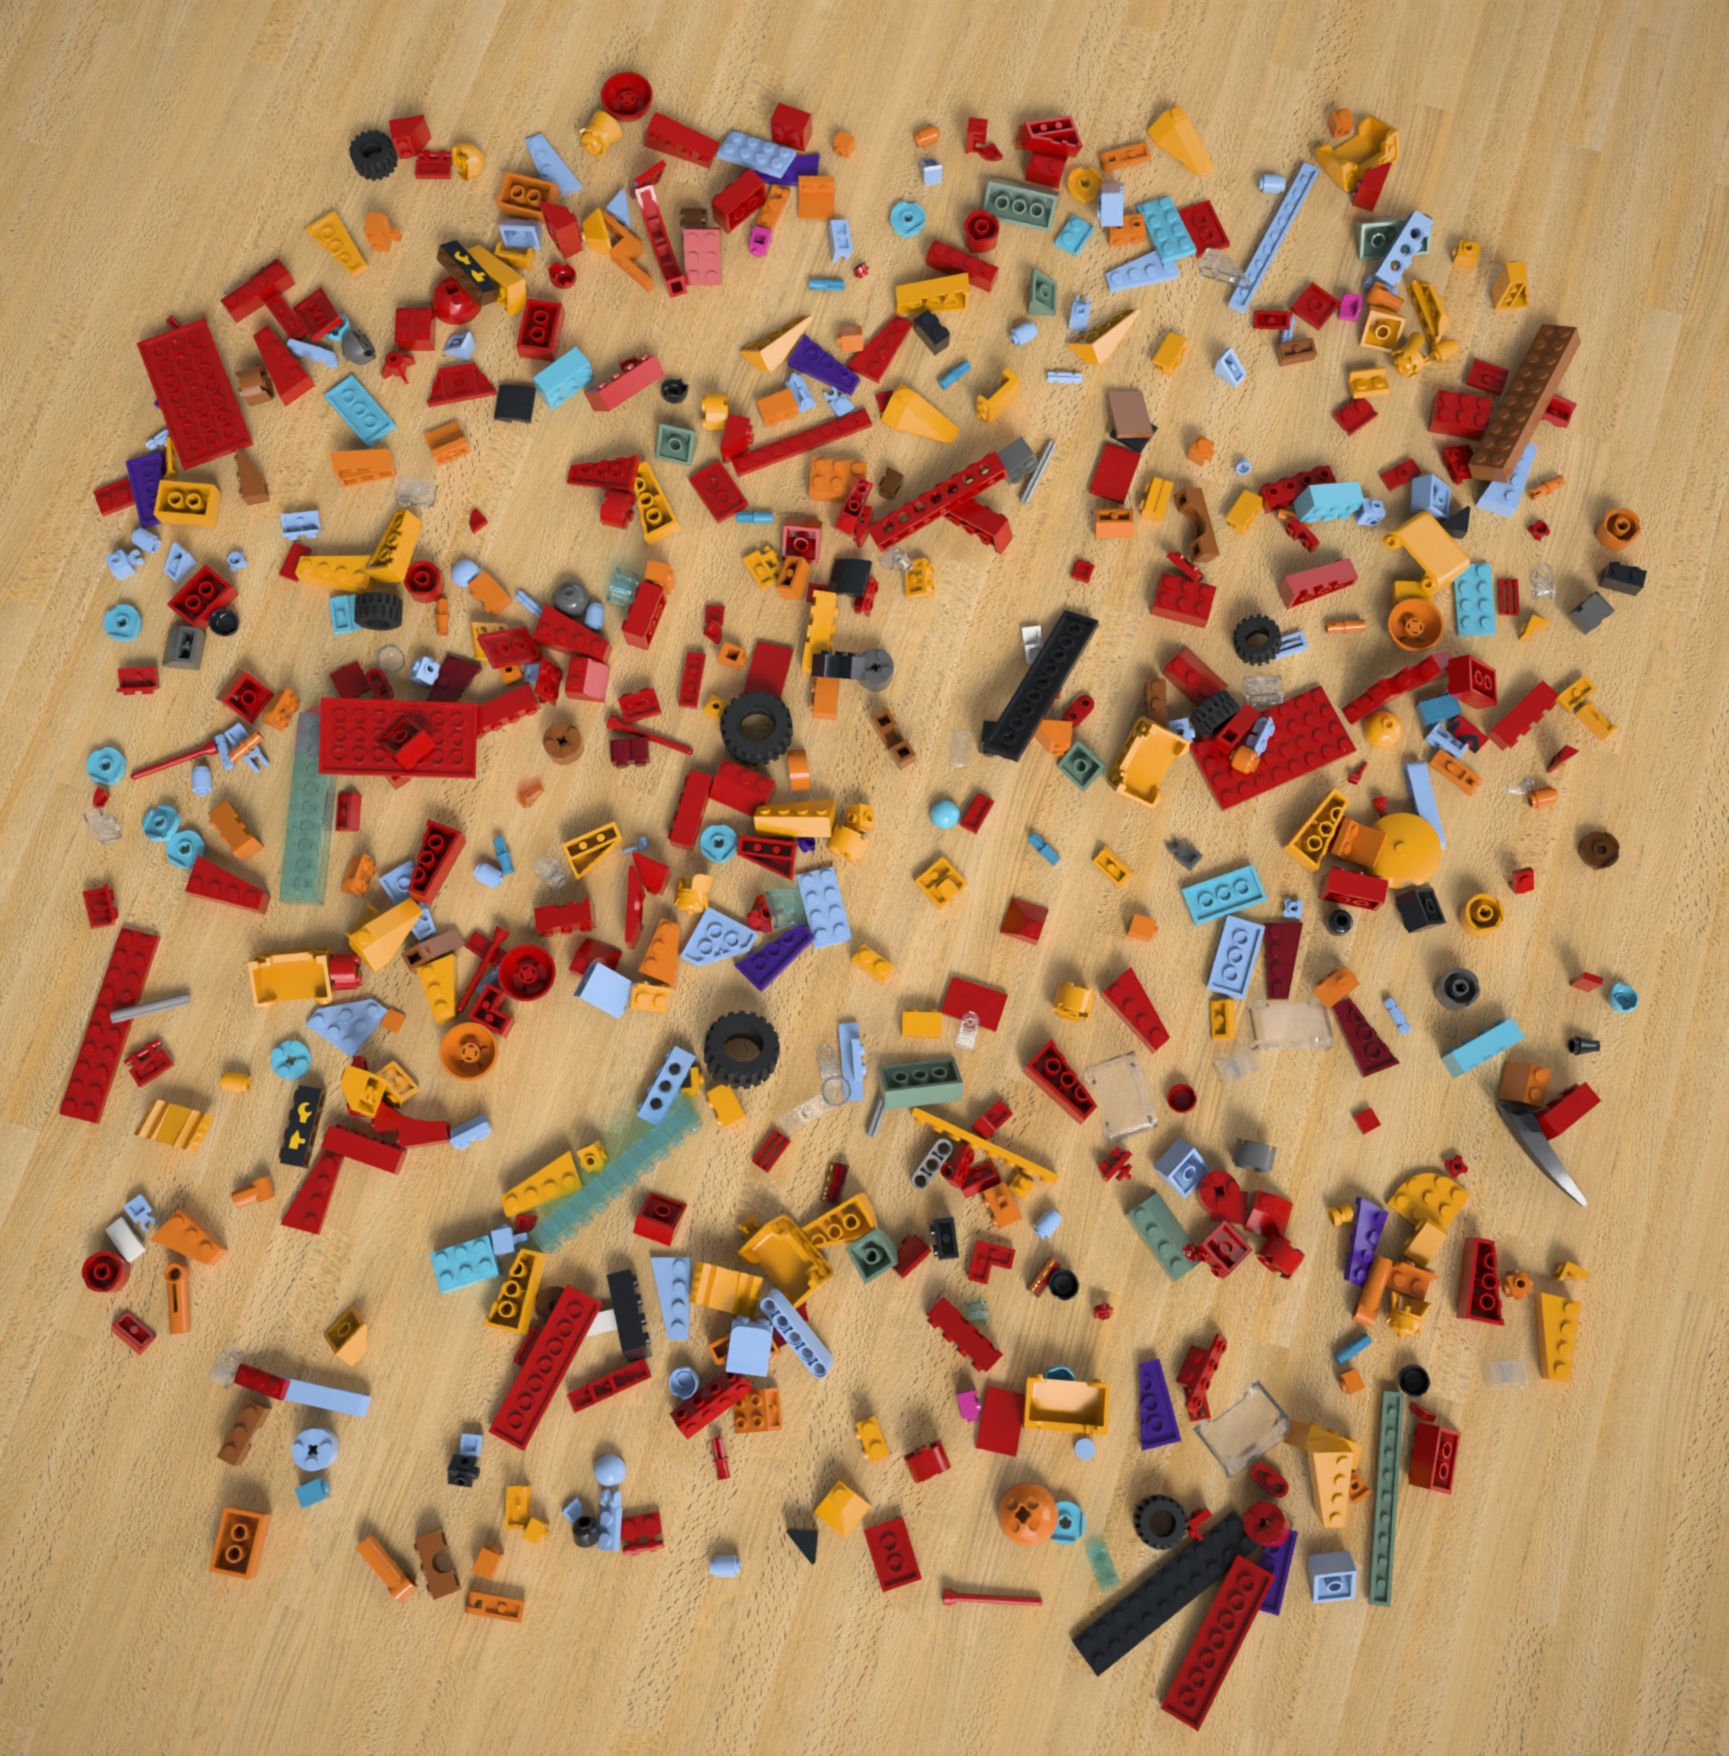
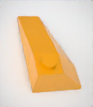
M1179 104L1165 111L1147 130L1148 136L1159 149L1163 148L1170 153L1169 156L1173 159L1177 158L1183 163L1184 167L1198 177H1202L1214 170L1215 167L1191 121Z
M1126 308L1110 317L1108 323L1094 326V331L1089 334L1084 332L1067 344L1068 347L1086 364H1103L1140 313V309Z
M800 315L782 326L783 330L768 333V338L760 342L757 339L742 349L740 353L758 371L772 372L784 360L813 318L811 315Z
M903 384L898 387L890 398L881 418V422L896 431L909 432L914 436L921 435L928 437L930 440L951 445L961 432L950 420Z
M410 897L349 937V946L376 973L392 960L407 934L422 915L423 910Z
M864 1192L857 1194L800 1230L817 1249L860 1240L878 1228L875 1210Z

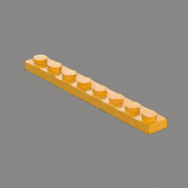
M914 1107L911 1114L914 1122L923 1126L926 1123L932 1126L931 1130L939 1134L945 1132L950 1135V1139L958 1143L962 1140L968 1143V1146L975 1151L981 1149L986 1152V1156L994 1160L998 1157L1004 1160L1003 1164L1011 1168L1017 1166L1022 1169L1021 1172L1025 1175L1032 1177L1034 1174L1040 1177L1039 1181L1044 1184L1050 1185L1057 1182L1058 1174Z

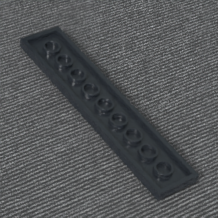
M1064 610L984 742V751L1015 762L1020 760L1097 630L1099 620Z
M1234 1510L1202 1534V1540L1196 1539L1071 1640L1097 1677L1230 1570L1237 1554L1246 1558L1260 1546V1544L1254 1542L1247 1535L1243 1521Z

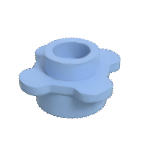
M242 551L233 552L226 558L230 564L229 569L233 572L241 567H247V562L244 560L245 554Z
M1286 899L1284 901L1283 915L1285 917H1295L1296 919L1301 918L1303 902L1301 900L1292 901L1291 899Z

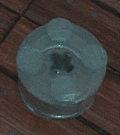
M616 567L608 589L610 597L607 596L606 603L629 609L630 604L635 601L634 592L641 584V576L638 573Z

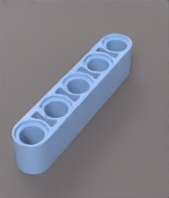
M1424 760L1404 763L1403 773L1413 814L1431 824L1439 836L1441 849H1444L1445 839L1426 763Z
M770 1289L761 1300L760 1308L809 1371L817 1378L825 1377L834 1362L832 1355L784 1294L778 1289Z
M280 1376L291 1380L284 1400L366 1417L371 1400L369 1395Z

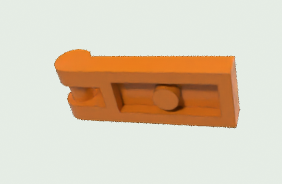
M1147 142L1103 152L1099 155V159L1103 163L1104 173H1110L1115 169L1151 161V154Z
M777 184L772 185L770 194L755 226L770 229L773 232L790 196V189L780 188Z
M1442 749L1437 752L1428 764L1461 788L1468 796H1473L1476 792V787L1480 786L1483 782L1480 776ZM1466 778L1470 779V784L1465 782Z
M469 1590V1602L465 1607V1613L517 1623L522 1622L526 1600ZM477 1600H483L481 1608L476 1607Z

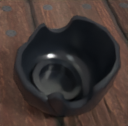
M667 379L661 384V395L665 401L671 404L682 403L687 397L689 385H685L682 379Z
M223 608L212 612L209 616L208 624L211 631L215 634L226 637L234 635L238 631L240 620L235 612Z
M1061 1268L1051 1274L1048 1287L1054 1297L1066 1301L1074 1298L1078 1293L1079 1281L1075 1273Z
M1407 1365L1401 1369L1398 1375V1383L1404 1393L1411 1397H1420L1428 1391L1430 1378L1427 1371L1421 1366Z

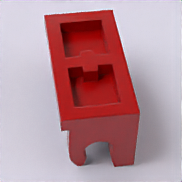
M969 117L965 154H969V152L979 153V150L983 149L977 148L975 145L986 144L988 119Z

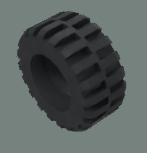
M750 690V694L747 695L743 692L739 694V699L734 697L730 700L731 705H726L724 714L721 715L720 730L726 749L729 753H732L736 760L741 759L744 764L752 762V766H758L759 762H763L764 765H767L771 759L775 762L779 759L780 754L784 755L786 753V747L790 746L792 742L793 724L790 711L785 707V703L781 699L777 700V696L772 693L769 696L767 691L763 690L760 693H756V690ZM755 714L765 715L773 720L775 725L774 732L764 741H748L739 733V726L745 718Z
M739 1010L738 1014L732 1011L728 1013L727 1017L724 1015L720 1016L717 1022L712 1023L705 1038L703 1058L704 1063L707 1064L708 1072H713V1078L716 1081L722 1080V1085L726 1087L728 1084L733 1085L732 1089H738L739 1087L750 1089V1085H754V1087L761 1085V1080L767 1081L770 1078V1074H773L776 1068L780 1050L778 1033L774 1031V1026L771 1023H766V1018L763 1016L759 1018L754 1012L746 1014L745 1011ZM744 1038L752 1041L759 1048L760 1055L751 1061L739 1062L731 1059L724 1052L723 1046L732 1039Z

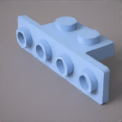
M858 1023L839 1024L844 1101H863L862 1075H866L865 1063H861V1056H865L864 1044H860Z

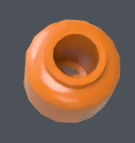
M1246 746L1233 749L1230 755L1232 767L1245 774L1251 771L1254 772L1260 761L1257 751Z

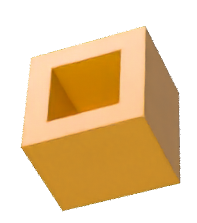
M712 695L703 709L704 715L721 724V715L724 714V708L729 703ZM715 704L719 706L718 709L713 708Z
M536 1516L532 1517L522 1538L536 1545L541 1541L544 1542L550 1531L547 1529L549 1523Z

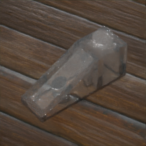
M1207 247L1198 264L1199 275L1249 290V275L1224 252Z

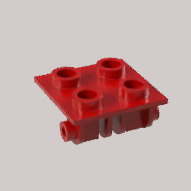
M1470 445L1444 448V452L1441 453V460L1446 466L1445 468L1450 469L1448 474H1451L1452 482L1458 486L1463 483V480L1472 479L1468 463L1474 452Z
M544 657L541 658L534 693L538 695L540 703L547 704L549 702L556 706L563 671Z

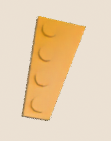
M335 210L305 229L353 277L369 268Z

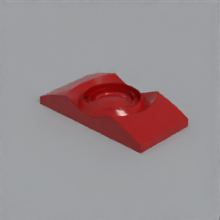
M629 865L625 943L629 949H635L644 929L642 917L643 901L646 897L642 882L633 865Z

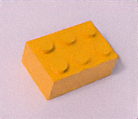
M160 480L154 515L161 523L215 528L221 493L213 484Z

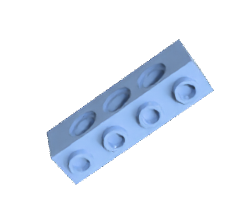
M1416 210L1410 212L1371 276L1390 287L1397 285L1402 279L1401 273L1403 270L1410 266L1412 262L1411 257L1420 250L1422 246L1421 241L1431 232L1433 221ZM1412 229L1417 233L1415 239L1410 235ZM1402 245L1407 248L1405 255L1400 251ZM1392 261L1397 264L1395 271L1390 267Z
M677 1046L673 1050L670 1049L665 1057L667 1062L664 1067L661 1066L659 1068L655 1084H651L646 1092L648 1097L637 1108V1112H639L637 1116L658 1128H661L680 1093V1089L691 1073L690 1068H693L698 1060L696 1056ZM673 1065H680L678 1073L673 1074L670 1072ZM670 1082L671 1088L668 1091H662V1083ZM660 1099L662 1102L661 1106L657 1109L652 1108V1101Z

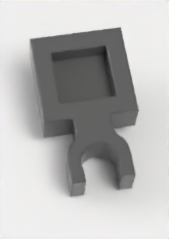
M1176 838L1173 843L1178 847L1172 848L1170 845L1167 847L1170 853L1177 854L1175 860L1189 871L1203 858V855L1189 844L1185 847L1181 846L1180 841Z

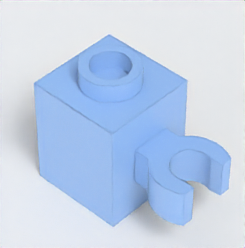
M1078 295L1076 302H1073L1068 329L1086 332L1091 305H1089L1090 299L1087 297L1086 302L1082 303Z
M122 549L105 556L111 573L119 581L136 574L133 565H142L144 563L142 558L135 559L138 555H141L138 549L133 550L129 556Z
M508 1225L497 1226L496 1230L491 1231L494 1255L496 1256L517 1253L518 1243L530 1241L529 1233L515 1235L514 1228H508Z

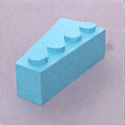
M1502 1018L1494 1023L1495 1028L1489 1030L1487 1027L1478 1032L1479 1037L1473 1040L1472 1037H1469L1461 1042L1462 1047L1456 1049L1454 1046L1445 1051L1446 1056L1442 1057L1441 1060L1453 1079L1525 1038L1513 1018L1507 1021L1505 1018Z

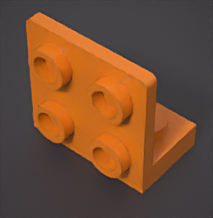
M799 176V219H834V176Z
M457 421L424 434L437 466L471 453Z
M287 688L285 691L280 689L261 721L283 732L289 726L294 712H297L300 708L301 700L292 689Z
M1345 817L1331 853L1340 859L1374 869L1387 833L1360 825L1354 820Z
M363 853L362 857L352 856L340 890L341 892L363 899L365 894H368L371 886L369 882L377 870L376 862L368 854Z
M1407 1260L1393 1263L1385 1287L1424 1301L1430 1282L1439 1280V1276L1434 1274L1435 1271L1425 1267L1422 1269L1414 1267L1415 1263Z
M779 1387L752 1390L733 1405L736 1434L782 1429Z

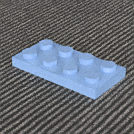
M732 130L717 152V158L778 178L783 176L796 156V150Z
M834 866L796 875L810 932L816 937L813 941L814 949L851 941L852 937Z
M1230 915L1226 917L1206 989L1240 1000L1245 999L1265 926Z

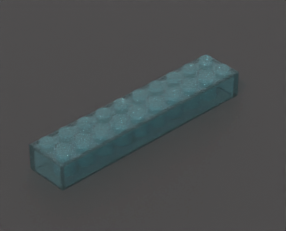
M299 712L279 896V901L285 904L324 906L337 775H319L320 713Z
M685 1101L682 1102L532 1229L529 1235L543 1252L548 1254L552 1252L553 1254L557 1253L563 1247V1242L567 1239L570 1241L579 1234L577 1230L582 1226L587 1227L594 1221L593 1217L597 1213H604L610 1207L608 1204L614 1199L617 1201L625 1195L624 1191L629 1186L631 1188L636 1186L641 1181L639 1178L646 1173L648 1175L656 1168L655 1164L660 1160L663 1162L671 1155L670 1151L675 1147L679 1149L686 1143L685 1139L690 1134L694 1136L702 1129L700 1126L703 1123Z

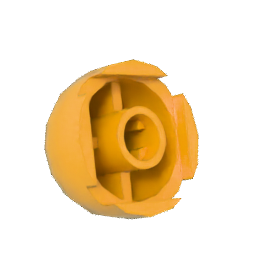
M470 143L454 145L455 147L452 148L453 165L459 169L457 172L458 176L463 181L477 177L483 169L485 161L483 153Z
M1380 711L1367 719L1363 725L1362 732L1366 742L1368 741L1373 748L1384 750L1391 748L1399 741L1403 728L1401 721L1396 715L1391 712Z

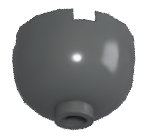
M354 327L342 338V355L347 361L350 360L357 365H365L377 358V355H373L376 351L369 338L365 334L361 335L359 333L360 329Z
M569 580L561 583L553 594L555 609L570 619L583 616L586 613V608L591 603L588 590L577 581Z

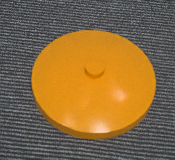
M1395 813L1381 818L1371 826L1373 829L1387 833L1374 869L1366 867L1371 876L1378 875L1382 876L1384 880H1389L1388 888L1407 890L1424 884L1434 875L1441 860L1442 849L1439 836L1430 823L1414 814Z

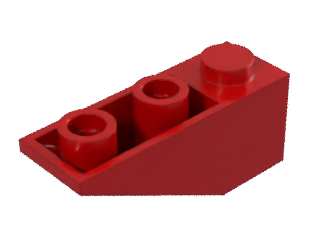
M858 476L856 477L833 530L849 537L851 536L874 485L873 483Z
M1246 703L1220 732L1212 745L1228 756L1261 716V713Z

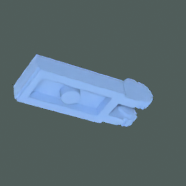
M289 339L287 343L291 353L296 357L303 356L313 362H324L327 367L336 368L339 365L336 355L329 350Z
M240 722L224 732L234 748L239 745L241 740L244 741L250 736ZM256 745L252 748L250 754L247 753L242 758L255 773H258L260 770L252 759L258 756L261 763L265 766L269 765V762Z
M604 1489L601 1493L600 1504L602 1506L600 1511L598 1550L619 1551L622 1494L618 1490H614L611 1494L610 1490Z

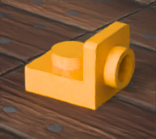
M1561 1261L1554 1269L1555 1276L1553 1279L1563 1281L1567 1273L1568 1278L1578 1282L1579 1280H1587L1590 1272L1569 1261Z

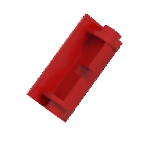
M872 575L868 578L865 595L856 597L853 605L855 613L861 614L862 611L867 617H869L873 609V601L879 589V583Z

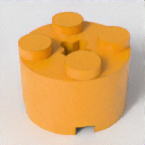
M706 393V395H703L702 411H706V413H703V429H707V431L725 430L729 415L728 393Z
M836 824L826 845L832 854L836 856L843 854L847 861L857 864L858 861H861L870 840L868 838L864 840L860 838V833Z
M1489 894L1475 895L1461 907L1459 913V920L1465 932L1474 936L1490 934L1501 925L1505 917L1502 903Z
M1063 982V985L1058 986L1056 989L1052 1012H1058V1017L1069 1021L1079 1022V1019H1084V1022L1089 1021L1095 999L1093 989L1089 987L1080 988L1071 982Z

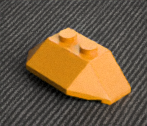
M1412 279L1406 290L1431 349L1439 343L1450 322V315L1445 310L1443 297L1439 295L1438 290L1432 283Z

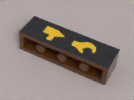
M457 240L439 245L436 259L480 307L497 301L500 292L499 285Z
M299 1085L298 1089L295 1090L293 1096L295 1101L294 1107L290 1110L288 1117L290 1120L289 1127L284 1132V1147L279 1152L280 1163L308 1169L327 1091Z

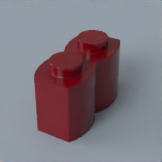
M648 737L610 741L611 763L616 768L624 769L628 765L644 767L646 764L651 763Z

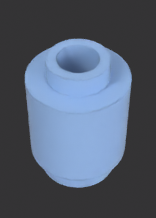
M1263 174V177L1259 178L1258 189H1261L1262 193L1284 192L1285 177Z
M1025 322L1012 329L1010 335L1011 342L1014 345L1021 346L1034 339L1038 334L1034 323Z
M144 528L136 529L132 533V543L146 552L155 553L161 546V541L158 537Z
M590 603L589 607L586 608L584 627L592 632L602 629L605 614L603 605Z
M204 766L193 768L191 773L192 792L198 796H205L212 791L211 772H209L208 767Z
M479 863L473 873L476 880L492 889L499 887L504 879L501 871L487 863Z
M1049 1208L1034 1223V1233L1042 1239L1044 1237L1049 1238L1060 1225L1062 1217L1056 1211Z
M716 1555V1557H711V1575H716V1577H736L737 1573L741 1572V1560L737 1559V1555Z

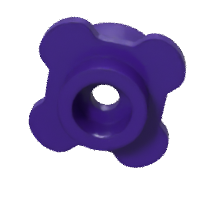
M796 837L798 846L803 853L815 850L816 842L813 837Z

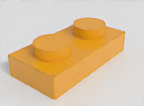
M1584 675L1563 691L1556 699V702L1568 713L1596 691L1597 688Z

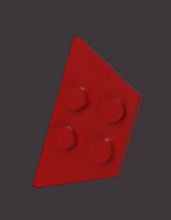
M474 362L438 369L436 381L433 383L430 399L427 400V405L430 408L497 395V391Z

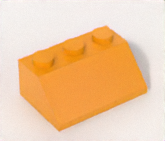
M347 1065L346 1069L341 1073L340 1085L351 1110L374 1118L388 1080L371 1072Z

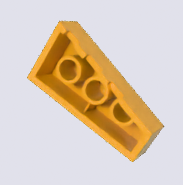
M480 245L466 250L499 285L500 292L496 303L499 306L503 305L507 309L506 313L509 316L524 310L526 304L525 278Z
M647 460L642 462L638 466L634 489L644 530V538L648 545L651 546L682 530L649 463Z
M373 555L300 556L295 572L301 582L358 595L373 592L377 582L365 572Z
M814 590L813 592L814 606H811L810 611L811 624L808 625L807 630L808 642H805L802 673H812L813 653L821 654V650H833L831 637L832 635L835 636L837 624H834V620L839 617L840 607H837L836 593Z
M836 798L757 807L754 815L756 836L831 837L838 819Z
M568 1151L501 1196L500 1199L506 1216L512 1218L585 1191L573 1152Z
M526 1249L520 1250L509 1271L510 1274L506 1282L503 1283L500 1289L501 1292L497 1300L494 1301L491 1311L482 1325L520 1334H528L547 1254Z
M1541 1292L1533 1293L1536 1303L1535 1317L1538 1325L1537 1339L1539 1340L1541 1379L1558 1383H1570L1581 1302Z
M1345 1439L1305 1440L1316 1515L1324 1528L1345 1527L1354 1452Z

